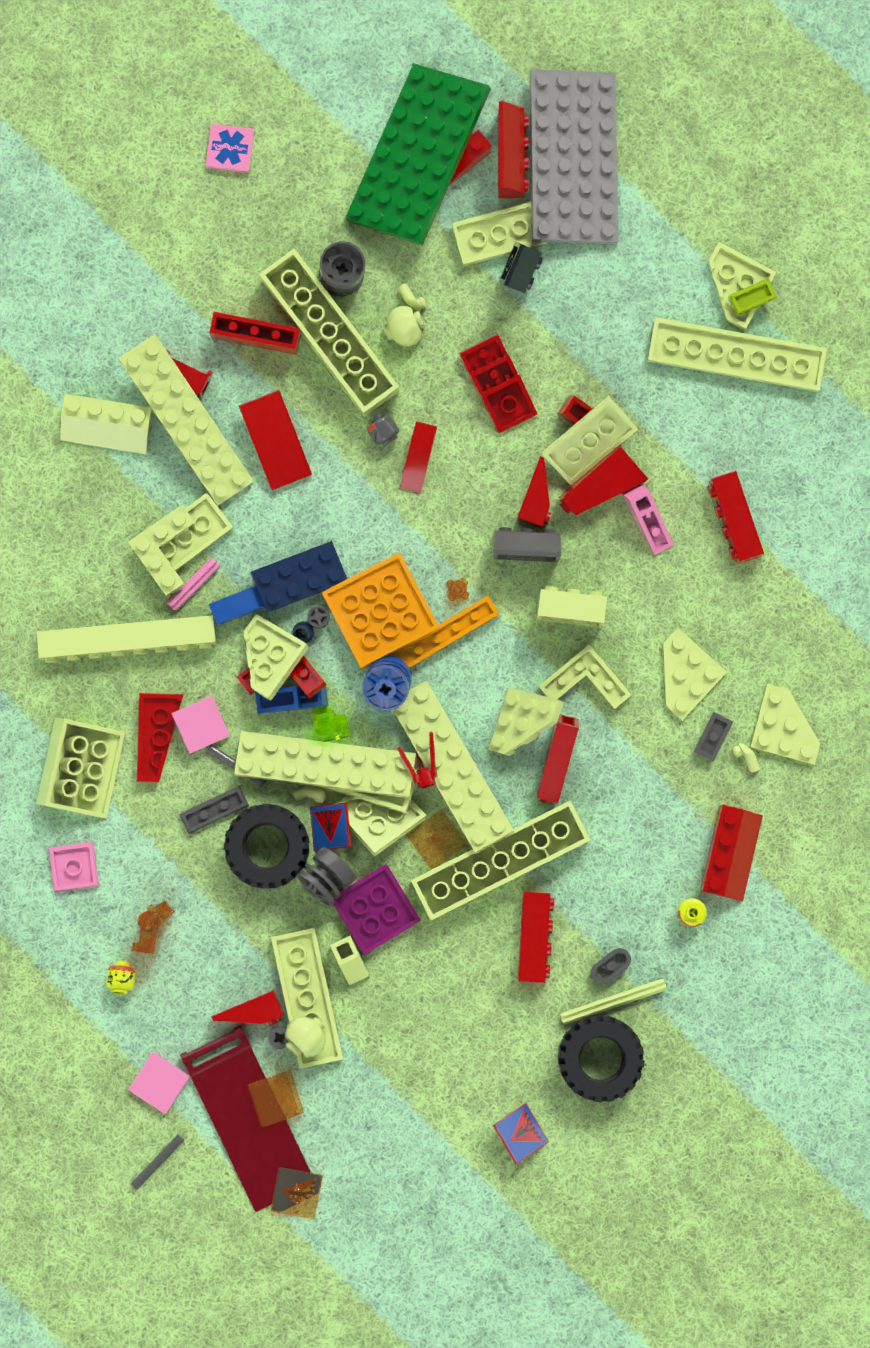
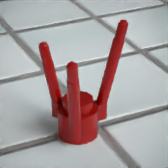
M433 732L429 733L431 770L429 767L424 768L422 760L418 753L415 752L419 770L415 772L402 748H397L412 775L414 784L417 783L419 789L435 785V778L438 777L435 764Z

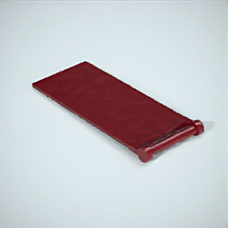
M239 1025L234 1027L235 1030L187 1053L185 1051L180 1056L254 1210L257 1212L273 1204L280 1168L312 1173L242 1026ZM237 1038L240 1039L242 1044L195 1067L193 1066L192 1060ZM313 1178L282 1189V1191L287 1196H290L292 1194L288 1192L289 1190L297 1191L300 1187V1190L312 1185L311 1182H314L315 1179Z

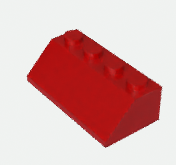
M499 101L498 198H524L525 192L529 191V179H525V171L529 169V158H524V150H528L529 138L524 136V129H528L529 118L528 115H524L523 107L504 101Z
M723 804L719 806L700 887L701 892L743 902L763 815Z

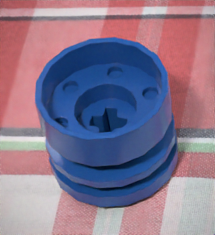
M395 656L383 657L371 664L363 681V695L366 701L372 707L384 711L400 707L405 702L412 683V673L409 666L402 659ZM384 683H386L387 687H390V688H389V689H386V687H385V686H382V685H383Z

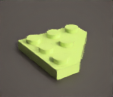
M718 242L708 261V265L726 321L746 330L757 308L736 316L728 296L769 278L771 283L776 272Z
M256 614L243 631L247 646L248 667L251 674V688L271 701L306 653L309 646Z
M677 628L663 643L665 704L682 721L727 672L683 631Z
M766 684L750 748L815 765L820 742L791 692L786 688Z
M509 687L488 750L510 757L516 752L515 749L522 744L527 745L537 738L542 730L557 724L564 702Z
M348 795L336 803H347L350 830L374 857L426 819V814L413 800L410 801L406 814Z

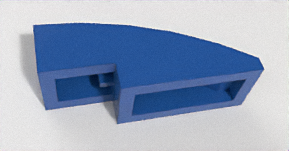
M256 587L243 590L209 604L218 626L264 608Z
M300 686L280 688L271 701L255 692L257 714L328 706L326 686L310 699Z

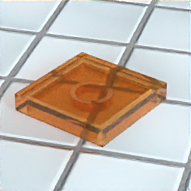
M291 1070L247 1084L261 1128L304 1113Z

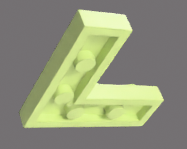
M183 505L177 507L128 542L166 597L184 585V582L160 550L162 546L195 524Z
M590 645L586 646L538 686L546 697L559 699L586 676L613 709H616L631 696L630 692Z

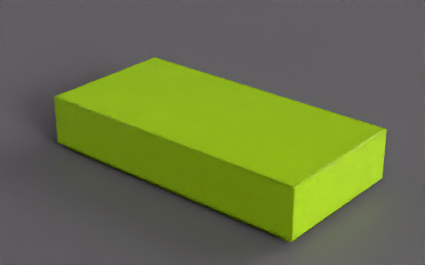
M769 278L730 294L728 299L736 316H739L776 300L777 296Z

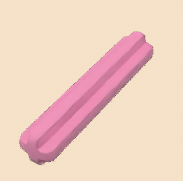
M210 558L167 602L168 606L172 610L177 611L219 569L220 565L213 558Z

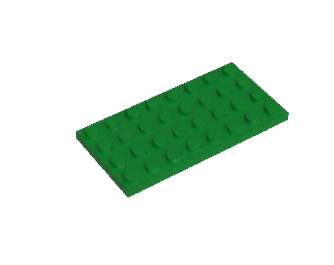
M413 63L345 219L353 224L423 246L491 91L490 86Z

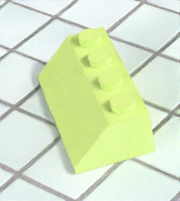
M65 394L61 412L60 441L147 455L154 412L151 407Z

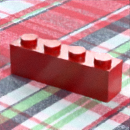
M213 312L209 331L213 339L297 355L301 336L300 328L220 312Z
M737 471L712 478L707 489L710 497L715 498L717 506H714L717 518L722 519L724 525L721 527L725 540L729 539L731 547L728 548L731 560H736V563L739 564L761 557L764 551Z
M523 892L518 981L545 983V978H550V965H546L547 956H551L552 943L548 942V933L552 934L553 920H549V912L554 911V898H550L551 893Z

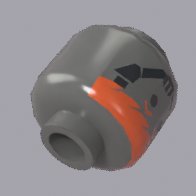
M379 413L369 419L371 424L368 425L367 431L375 444H382L384 447L398 438L399 428L391 415L386 414L382 416Z

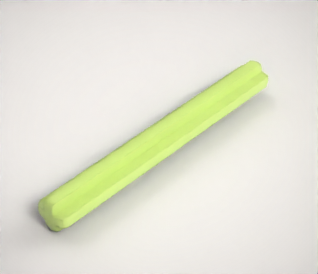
M659 979L560 1014L562 1023L567 1025L663 992L667 989L664 979Z

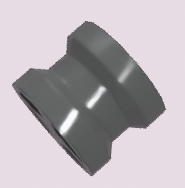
M314 606L308 611L307 620L313 628L322 629L329 622V613L322 606Z
M277 1026L270 1032L269 1043L273 1048L283 1049L286 1047L285 1044L288 1042L285 1038L286 1027Z

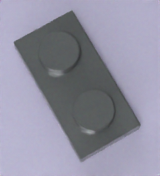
M713 712L693 752L714 761L733 721Z

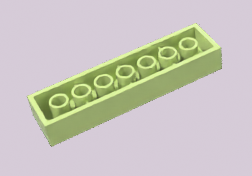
M295 249L288 252L259 274L262 283L295 327L300 328L302 336L364 418L399 393L397 383Z
M570 800L514 828V833L475 854L472 849L412 879L411 882L430 920H433L590 841V838Z

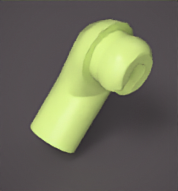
M407 284L399 286L398 290L403 300L414 311H421V309L427 307L423 297L415 299Z
M743 743L733 746L734 756L737 758L743 756L745 758L749 772H756L760 769L756 755L749 747Z
M305 785L292 792L297 802L306 797L315 799L316 803H322L326 799L325 791L318 786Z

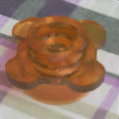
M465 578L447 581L446 586L449 588L448 599L450 601H455L459 598L466 600L469 597L466 587L468 581Z

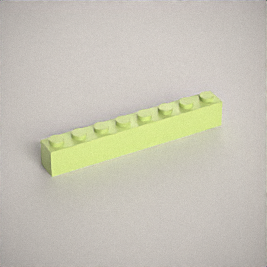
M213 615L37 632L38 655L41 660H45V663H57L58 658H67V661H78L80 656H89V659H100L102 654L110 653L111 657H122L124 652L132 651L133 655L146 654V650L155 649V653L168 652V648L177 647V651L190 650V646L199 645V649L212 648V644H217Z

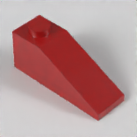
M479 129L471 135L449 186L492 153V145Z
M540 456L517 520L542 529L543 524L548 525L552 513L548 512L550 502L545 459Z
M273 990L215 1014L211 1018L213 1021L252 1024L268 1022L269 1026L281 1021L280 1017L284 1016V1012L276 992Z

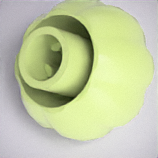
M399 306L389 313L387 328H384V331L389 341L393 339L399 345L409 347L421 340L423 336L422 328L426 327L420 311L414 312L411 307Z
M306 1017L294 1019L286 1028L285 1038L288 1040L285 1044L286 1047L296 1057H299L301 1054L304 1057L317 1055L325 1045V1035L322 1030L325 1026L316 1017L313 1020Z

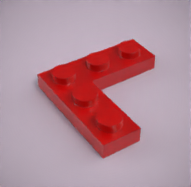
M304 655L290 673L309 699L327 685ZM248 667L237 676V679L248 693L252 695L256 691L251 688V674Z

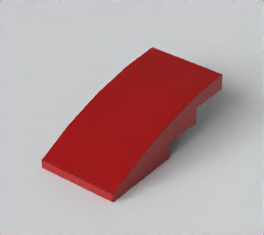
M499 334L458 353L498 433L538 415L520 375L517 373L509 354L505 350Z
M280 390L238 405L271 490L312 475Z

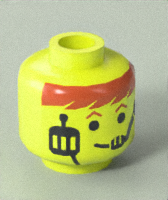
M688 898L678 905L677 917L683 925L697 927L705 921L707 909L700 900Z
M116 961V965H111L108 968L106 986L111 989V993L127 995L129 991L134 989L136 969L130 967L129 962Z

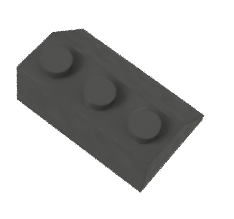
M500 527L499 531H494L493 559L539 562H559L561 534L556 533V530L544 529L543 533L534 532V529L522 528L521 532L512 531V528Z

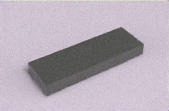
M237 786L179 815L188 834H191L249 806L241 787Z

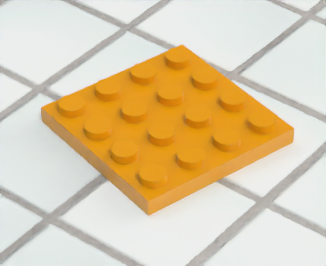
M400 553L322 592L361 670L370 666L375 661L390 656L440 630Z

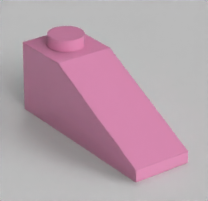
M640 484L622 493L632 516L653 554L657 555L673 546L674 544L650 491L643 484Z

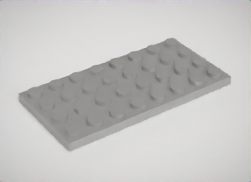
M531 69L529 72L532 241L617 244L616 73Z

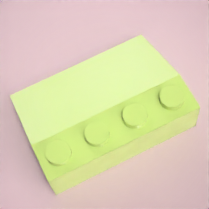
M55 717L36 804L107 819L125 732Z

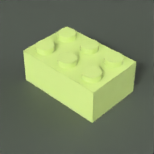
M545 586V589H541L539 592L536 620L602 627L605 621L607 596H602V592L589 591V594H580L578 589H567L566 592L558 591L557 587Z

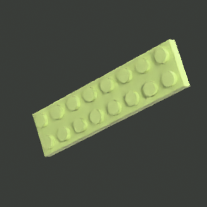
M655 317L647 362L819 392L827 348Z
M156 334L118 358L217 506L254 482Z
M427 680L410 689L405 702L400 707L393 709V712L424 766L429 767L430 770L429 733L433 732L435 764L438 775L435 778V785L475 854L514 833V829Z
M241 731L234 771L235 776L410 798L413 778L398 751ZM404 752L414 769L416 753Z

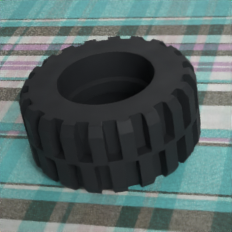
M273 804L251 806L240 812L232 820L225 834V859L230 866V870L239 880L252 887L272 889L286 885L297 877L296 875L307 863L310 842L306 828L294 813L282 806ZM264 825L280 829L288 842L285 858L278 865L267 868L253 863L246 851V842L250 833Z
M594 1015L574 1023L569 1031L564 1034L558 1049V1064L563 1079L571 1090L586 1100L589 1099L601 1103V1101L611 1102L619 1097L622 1098L626 1096L628 1091L634 1089L636 1082L642 1076L641 1072L645 1060L643 1059L644 1050L639 1037L627 1024L611 1016ZM605 1037L614 1041L620 1048L622 1054L621 1066L617 1073L608 1079H594L588 1076L581 1067V1050L591 1039Z

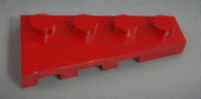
M139 693L136 782L160 781L175 727L171 713L180 709L184 694Z

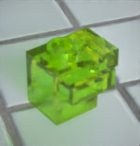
M333 706L311 710L317 741L328 742L351 737L346 714H335Z

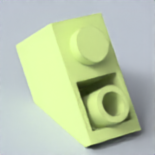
M351 935L330 945L349 985L370 976Z

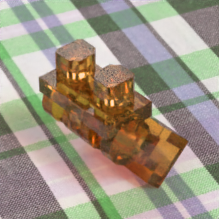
M165 900L158 906L151 904L146 908L148 911L139 915L138 925L141 928L139 943L133 942V952L158 955L161 936L156 935L157 929L168 924L166 919L175 912L169 902Z

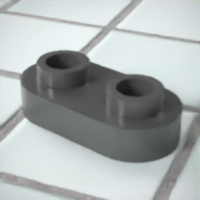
M622 948L612 950L592 966V979L599 984H606L629 967L631 963L629 952ZM617 955H622L624 958L620 964L615 961ZM600 968H603L606 971V974L603 977H600L598 975V970Z

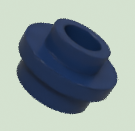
M301 621L293 627V636L304 643H308L314 637V629L308 622ZM305 629L307 635H303L301 633V630Z

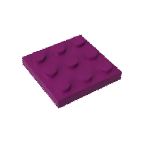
M387 863L350 885L346 890H342L339 898L333 897L335 901L333 905L364 955L421 921Z

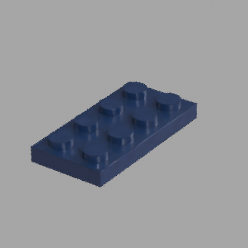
M332 541L250 572L266 614L322 593L347 580Z

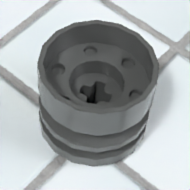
M339 241L325 248L320 258L319 279L327 292L336 296H347L360 288L364 278L366 261L364 254L358 246L350 242ZM341 268L345 269L343 275H339Z
M322 847L312 858L317 868L306 864L304 866L305 871L301 870L296 876L310 895L330 907L335 902L333 897L339 898L341 895L336 885L346 890L356 879V875L339 856L328 848Z

